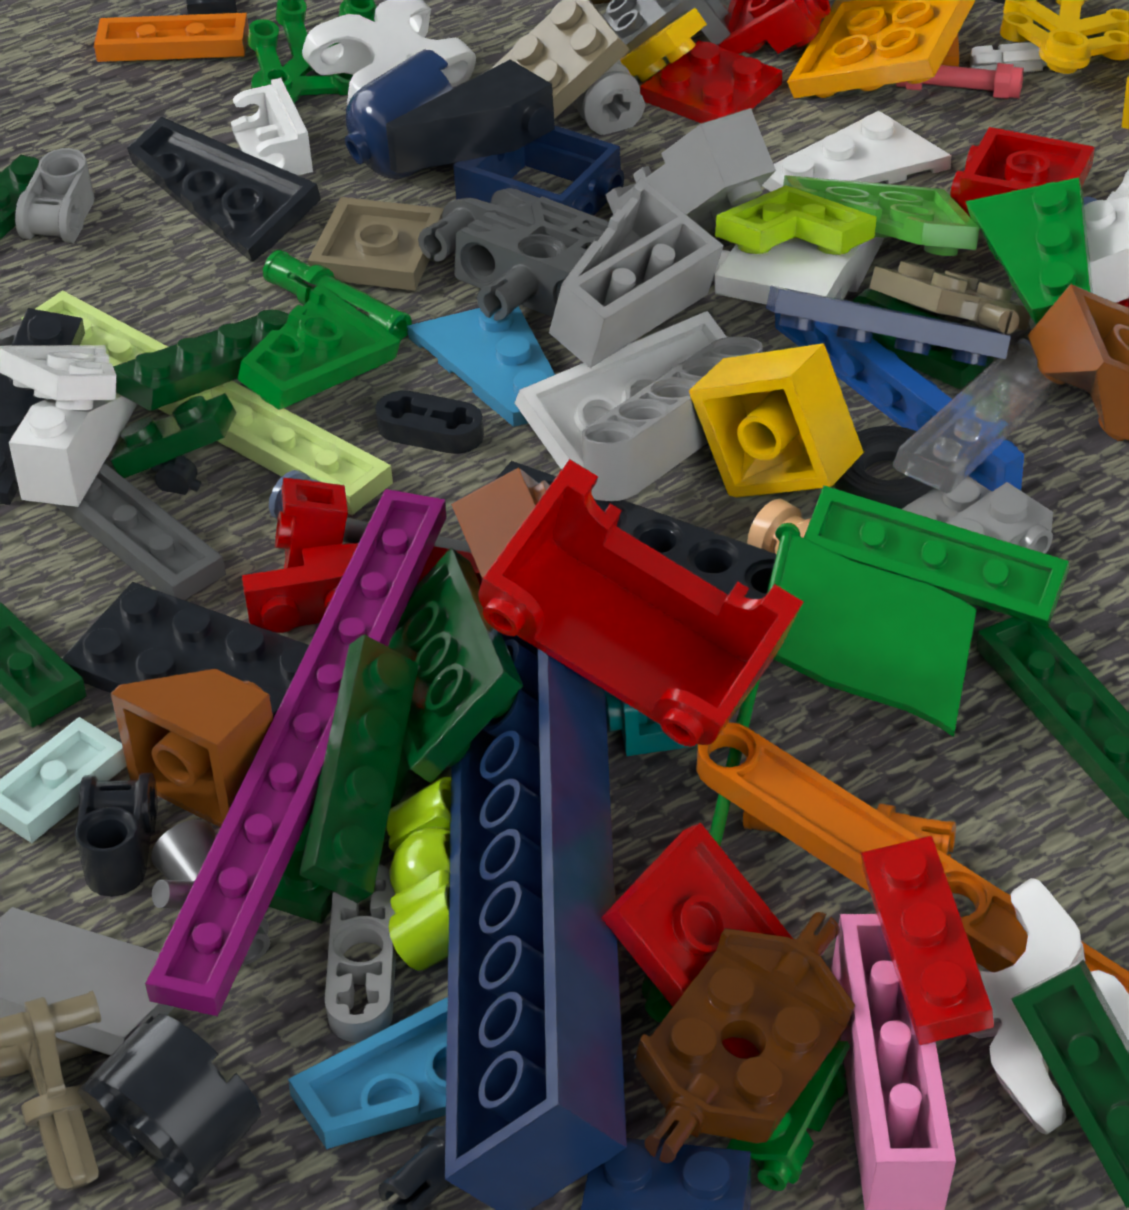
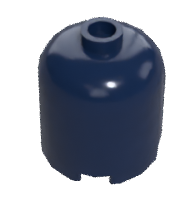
M423 49L354 93L346 107L348 135L345 136V144L350 155L358 164L365 162L375 173L390 179H402L423 170L419 169L399 174L391 170L386 123L453 89L449 80L441 71L448 66L444 58L433 50Z

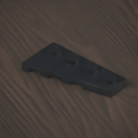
M160 117L127 147L131 161L138 169L251 262L271 249L321 200L317 183L164 117Z

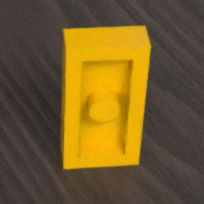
M693 8L650 37L630 54L620 59V61L626 66L632 76L637 75L641 82H644L667 65L663 57L666 56L669 62L673 63L694 48L696 45L691 37L706 26L707 23L698 10Z

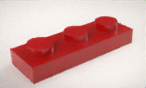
M927 836L861 852L866 882L919 1045L994 1028L993 1009L933 837Z

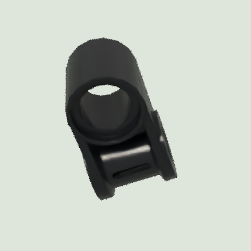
M141 773L138 780L98 781L95 775H84L82 777L75 836L86 884L91 891L101 896L114 897L124 895L136 889L145 877L151 834L155 833L158 810L157 787L153 773Z

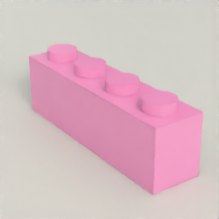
M840 914V933L836 937L831 972L856 1005L849 1025L841 1036V1041H848L850 1045L844 1058L864 1208L865 1210H945L956 1158L936 1042L923 1045L918 1043L877 914Z

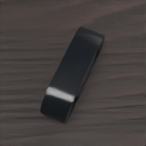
M403 390L391 392L377 402L375 408L377 428L379 434L386 440L451 454L470 452L483 442L484 426L481 410L468 402Z

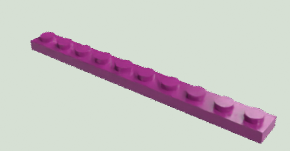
M389 489L384 490L145 982L150 1002L218 1017L313 811L349 645L365 634L388 647L447 519L445 499Z

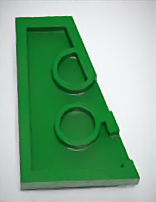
M319 283L311 291L309 301L304 306L297 305L289 313L287 323L280 330H272L241 361L237 380L258 394L262 400L281 410L392 361L397 357L401 340Z

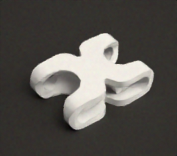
M423 0L384 1L375 9V22L360 15L347 14L321 23L309 32L302 50L304 60L320 75L338 73L353 75L349 84L347 105L354 93L361 87L423 49L433 50L448 63V68L441 71L447 77L452 87L468 81L476 63L475 53L459 38L441 40L425 38L428 33L431 8Z
M1030 878L1011 893V902L1015 908L1016 918L1028 936L1026 951L1009 968L995 973L979 970L993 1009L994 1028L969 1033V1035L979 1039L995 1036L990 1045V1057L999 1082L1033 1126L1042 1134L1047 1135L1064 1123L1066 1111L1062 1105L1061 1095L1052 1084L1048 1075L1049 1067L1011 998L1015 994L1083 959L1085 961L1080 931L1075 922L1039 880ZM1100 970L1090 971L1129 1040L1128 992L1115 976Z

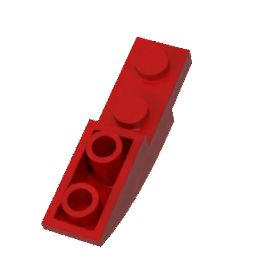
M359 543L303 548V566L242 575L249 623L275 633H284L298 626L320 623ZM433 547L417 584L449 551L448 548ZM455 550L471 562L481 586L482 576L472 553Z

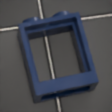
M555 126V130L516 151L456 162L453 165L456 200L474 198L491 203L492 196L496 191L512 188L539 198L543 196L594 216L608 202L606 194L612 189L622 188L624 185V172L621 170L620 146ZM524 166L573 181V183L559 195L512 178Z

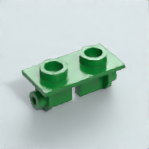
M838 1041L767 1142L753 1143L737 1139L730 1140L726 1149L751 1152V1159H754L760 1169L757 1177L765 1187L774 1191H782L788 1183L795 1184L802 1174L801 1167L814 1144L806 1129L810 1128L820 1132L837 1099L844 1094L847 1088V1082L844 1078L846 1070L841 1063L850 1048L848 1041Z

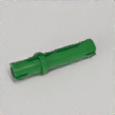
M282 250L272 252L264 264V280L296 295L299 303L303 306L309 301L311 291L314 289V287L306 284L305 281L316 286L320 283L347 303L349 302L368 312L369 315L363 314L399 340L408 335L407 326L412 325V319L409 314L398 311L369 296L367 293L336 279L333 272L322 265L310 266Z

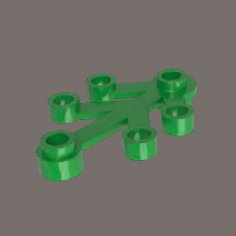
M304 0L277 1L276 21L284 28L292 59L283 67L276 52L279 36L278 26L266 19L255 20L249 25L248 45L255 50L260 66V71L256 72L252 77L251 89L271 85V80L281 78L293 103L298 101L301 95H348L349 84L353 77L352 74L338 73L332 74V76H305L310 71L315 70L304 60L302 53L307 37L304 25L307 4ZM344 0L340 4L338 17L353 14L375 22L374 17L377 6L374 0Z

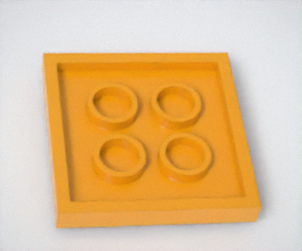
M835 0L831 6L830 14L824 18L820 25L819 33L811 40L787 80L793 98L814 95L826 98L840 91L853 89L872 91L886 84L906 81L909 84H919L935 77L975 0Z

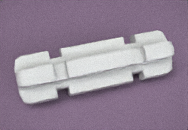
M1032 42L1001 44L998 46V50H993L992 45L977 46L972 48L970 53V68L996 70L998 63L1014 64V67H1022L1024 72L1043 71V67L1047 66V63L1039 56L1040 48Z

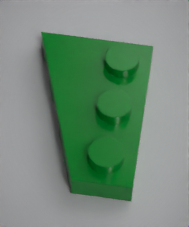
M1079 177L966 201L970 218L980 227L990 251L995 259L999 260L1008 274L1012 287L1036 325L1070 284L1093 293L1084 199Z

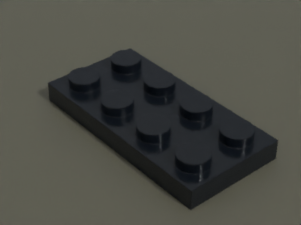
M132 582L62 659L83 678L85 684L109 693L122 684L218 669L241 681L253 682L264 692L268 693L274 719L309 645Z

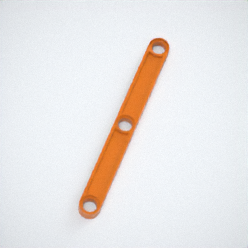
M728 722L716 741L711 745L698 744L696 770L699 778L708 787L868 892L870 891L863 872L861 852L920 838L741 724ZM733 747L740 750L746 756V760L739 766L723 767L711 760L709 755L717 748ZM937 849L951 892L968 897L976 907V911L972 914L961 917L976 963L993 973L1013 966L1026 951L1028 936L1016 918L1011 896ZM1082 942L1085 963L1089 970H1100L1115 976L1129 994V971Z

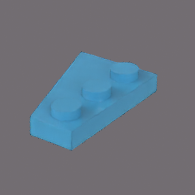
M519 306L504 319L498 321L494 320V314L488 318L480 308L407 326L409 339L419 348L424 347L438 359V364L449 373L454 372L472 387V392L513 427L528 423L515 405L519 390L555 375Z

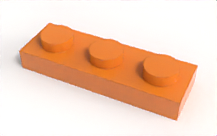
M247 13L100 18L94 42L97 62L245 57L249 32Z

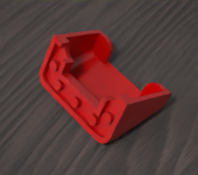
M569 459L482 578L478 595L479 602L484 609L483 616L487 623L498 632L507 636H519L659 723L664 733L675 742L688 747L695 746L696 744L711 745L716 741L776 656L804 602L776 584L761 599L746 598L749 588L740 582L736 583L729 595L618 528L617 523L622 510L610 503L604 512L592 495V488L597 483L598 476Z

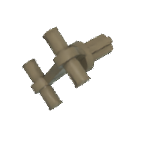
M93 990L83 995L51 1003L50 1005L47 1004L44 997L24 1002L25 1012L0 1018V1079L23 1073L26 1070L29 1071L39 1096L25 1102L21 1106L26 1126L39 1127L54 1184L59 1190L77 1189L92 1183L99 1177V1168L82 1113L90 1107L78 1093L82 1085L65 1088L60 1067V1061L87 1053L92 1054V1049L58 1039L55 1035L57 1032L60 1033L91 1023L101 1022L100 1010Z

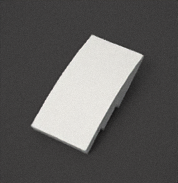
M875 237L852 248L850 252L841 255L823 253L817 249L816 244L799 238L789 239L772 247L770 251L763 254L745 253L739 250L736 244L715 274V294L767 304L770 286L773 285L843 300L848 291H858L884 238Z

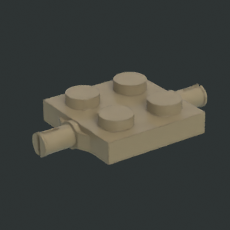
M900 261L898 271L896 269L875 266L869 287L875 291L936 313L973 320L975 325L980 328H992L1003 334L1004 332L1005 334H1011L1016 329L1027 331L1031 317L1023 304L1011 301L1013 294L1011 289L985 282H979L977 288L979 279L949 270H945V274L937 273L930 267L906 261Z

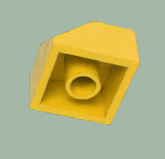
M824 343L723 358L688 390L723 483L730 496L737 498L823 488V485L832 487L864 453Z

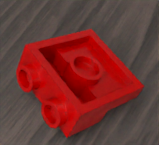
M731 0L727 9L729 14L724 18V22L731 35L719 43L718 46L737 54L743 52L752 54L761 48L766 41H768L777 54L793 45L797 47L804 46L816 37L820 31L821 20L830 14L829 0Z
M989 127L979 146L972 145L970 147L965 170H957L955 173L950 196L970 217L966 201L1078 177L1082 188L1093 165L1095 147Z

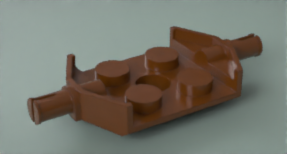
M823 912L814 913L797 939L725 928L721 934L716 952L650 1037L643 1034L639 1041L634 1062L642 1077L666 1109L663 1119L644 1141L647 1151L653 1157L656 1156L663 1146L659 1161L665 1163L672 1162L688 1137L693 1135L697 1138L700 1133L753 1143H763L769 1140L847 1029L856 1006L821 958V955L832 940L840 933V927L834 918L830 917L822 928L827 914ZM732 1037L746 1039L757 1048L760 1055L749 1059L738 1058L724 1048L722 1041Z

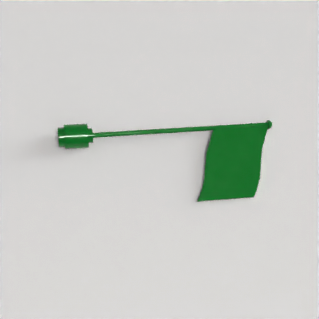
M781 524L775 532V536L780 542L768 592L776 584L804 603L774 660L826 686L907 711L941 728L954 737L976 609L963 600L932 585L851 561L801 537L800 530L795 524ZM760 679L741 704L736 723L748 728ZM730 747L725 767L739 766L743 753ZM720 794L718 795L709 832L719 846H721L731 801ZM645 973L642 994L646 999V1012L657 1022H662L673 1007Z

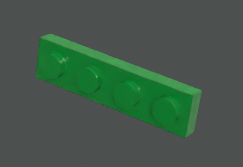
M824 485L804 535L805 539L851 561L932 585L965 602L1047 628L1050 625L1070 569L1069 561Z

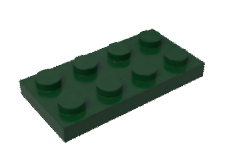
M450 548L415 586L388 645L389 648L419 664L403 749L410 769L430 783L447 766H453L463 758L469 749L471 740L492 718L502 716L511 707L517 692L523 687L501 633L491 627L483 616L484 609L479 602L478 595L480 583L471 562L453 548Z

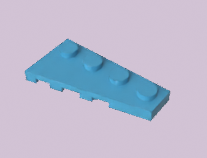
M448 997L288 1079L292 1099L326 1149L446 1115Z

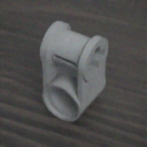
M60 148L47 153L41 158L26 190L22 192L17 202L15 222L17 232L22 239H32L35 235L61 237L65 243L75 242L83 228L84 219L95 199L87 161L82 152L72 148Z

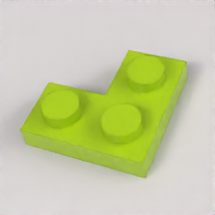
M785 185L716 215L715 236L737 244L739 250L750 254H763L770 251L772 247L789 239L799 238L816 244L817 249L823 253L841 255L875 238L877 217Z

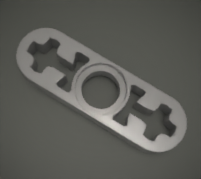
M380 864L374 887L375 892L371 896V917L360 916L358 903L333 892L325 1006L330 1029L336 1036L349 1042H361L388 1028L393 1017L396 949L390 938L388 926L390 917L395 913L391 907V897L396 894L390 882L389 869ZM358 943H373L382 949L377 957L366 962H354L344 956L351 946ZM354 984L366 986L368 1004L364 1008V1014H350V1010L354 1006Z

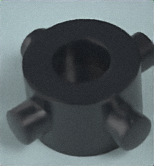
M183 455L151 467V470L156 472L155 482L161 491L186 495L189 489L197 492L201 487L202 481L196 479L198 475L196 466Z

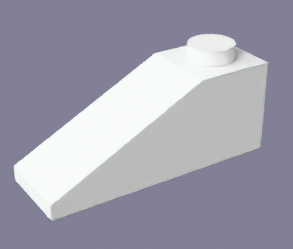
M116 393L115 400H93V409L90 410L61 409L56 407V400L46 399L32 405L9 441L21 500L79 507L138 404Z

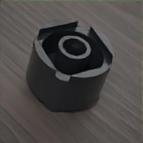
M158 1014L155 1018L151 1016L145 1023L141 1024L79 1088L78 1093L97 1115L108 1121L100 1129V1133L110 1146L131 1161L142 1151L156 1161L151 1169L157 1179L177 1196L184 1198L194 1187L200 1184L246 1135L251 1126L261 1117V1110L253 1093L237 1073L226 1082L220 1071L211 1063L219 1054L204 1039L176 1019L168 1015Z

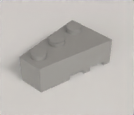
M749 108L698 125L661 153L665 162L664 165L651 173L649 166L642 167L633 176L636 183L642 178L713 236L715 235L716 215L759 196L762 193L761 186L776 169L753 112ZM636 183L622 188H614L606 194L613 214L617 209L621 210L631 197Z
M640 178L633 187L631 197L622 209H617L610 218L608 228L598 241L594 240L563 281L549 333L589 368H592L708 295L724 245Z

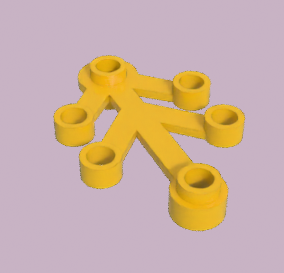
M1005 0L1004 15L1000 28L1001 37L1012 42H1025L1029 40L1040 48V58L1055 72L1063 74L1074 73L1077 69L1088 66L1092 56L1100 54L1112 60L1122 61L1129 59V11L1110 9L1105 14L1080 19L1081 6L1087 0H1055L1060 5L1059 15L1036 0ZM1033 20L1042 25L1043 27L1047 28L1048 30H1050V32L1048 33L1047 31L1035 25L1033 23ZM1104 32V36L1091 39L1086 37Z

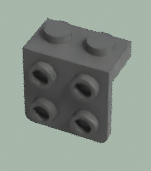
M612 0L603 15L630 49L624 56L630 54L685 10L689 12L693 8L698 10L707 23L701 30L711 43L718 45L731 35L723 20L729 14V11L721 0Z

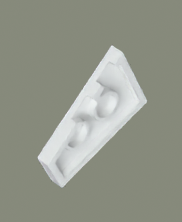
M877 111L775 163L776 171L762 186L769 191L783 187L784 175L869 183L885 181L887 184H893L907 180V175L926 170H931L932 173L951 169V155L889 116Z

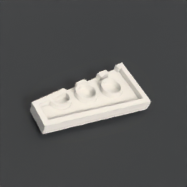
M706 311L634 341L592 368L582 363L520 389L515 405L561 470L569 459L584 467L582 431L588 425L712 342L726 338V335L709 312Z

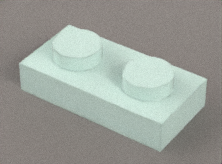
M78 717L0 779V823L30 843H33L79 805L80 784L84 775H95L98 781H109L127 766L122 743Z

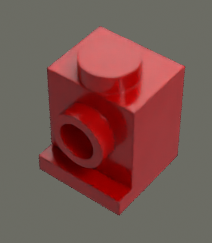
M283 477L281 488L283 511H280L278 515L275 548L285 549V569L304 565L303 548L342 544L348 507L345 485Z

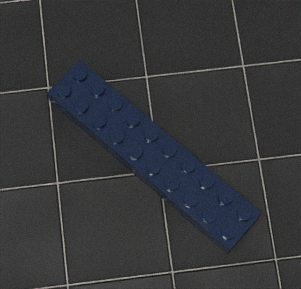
M501 633L523 687L517 692L511 707L502 716L492 718L471 740L469 749L463 758L451 766L445 1180L494 1210H531L627 1148L617 937L601 918L615 903L606 698L604 689L519 636H507Z

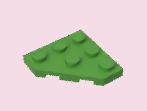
M784 175L783 186L788 185L876 216L875 237H893L924 245V251L941 256H955L958 254V248L972 250L977 248L980 227L944 189Z

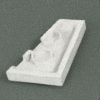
M105 345L0 346V373L12 378L13 385L16 387L34 389V396L56 400V407L90 410L93 409V400H115L116 373L112 364L109 363V355L106 354Z

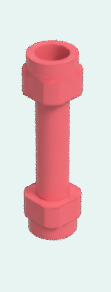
M998 63L996 70L941 65L935 77L919 84H909L907 81L896 83V87H906L909 90L921 91L923 84L993 91V98H1020L1024 68L1004 63Z

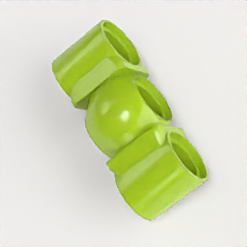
M450 777L441 778L390 808L386 826L390 836L389 848L395 852L389 870L390 882L396 894L391 897V907L395 913L389 920L390 938L401 959L409 967L417 971L426 970L448 957Z

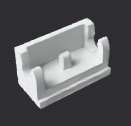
M281 78L271 80V85L242 91L233 98L236 107H246L249 104H257L259 106L256 114L242 116L231 121L232 131L241 151L296 175L313 172L308 131Z

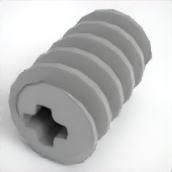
M620 59L572 103L589 128L599 135L633 127L642 117L646 106L643 96L640 94L638 82L629 73L626 66L621 63Z

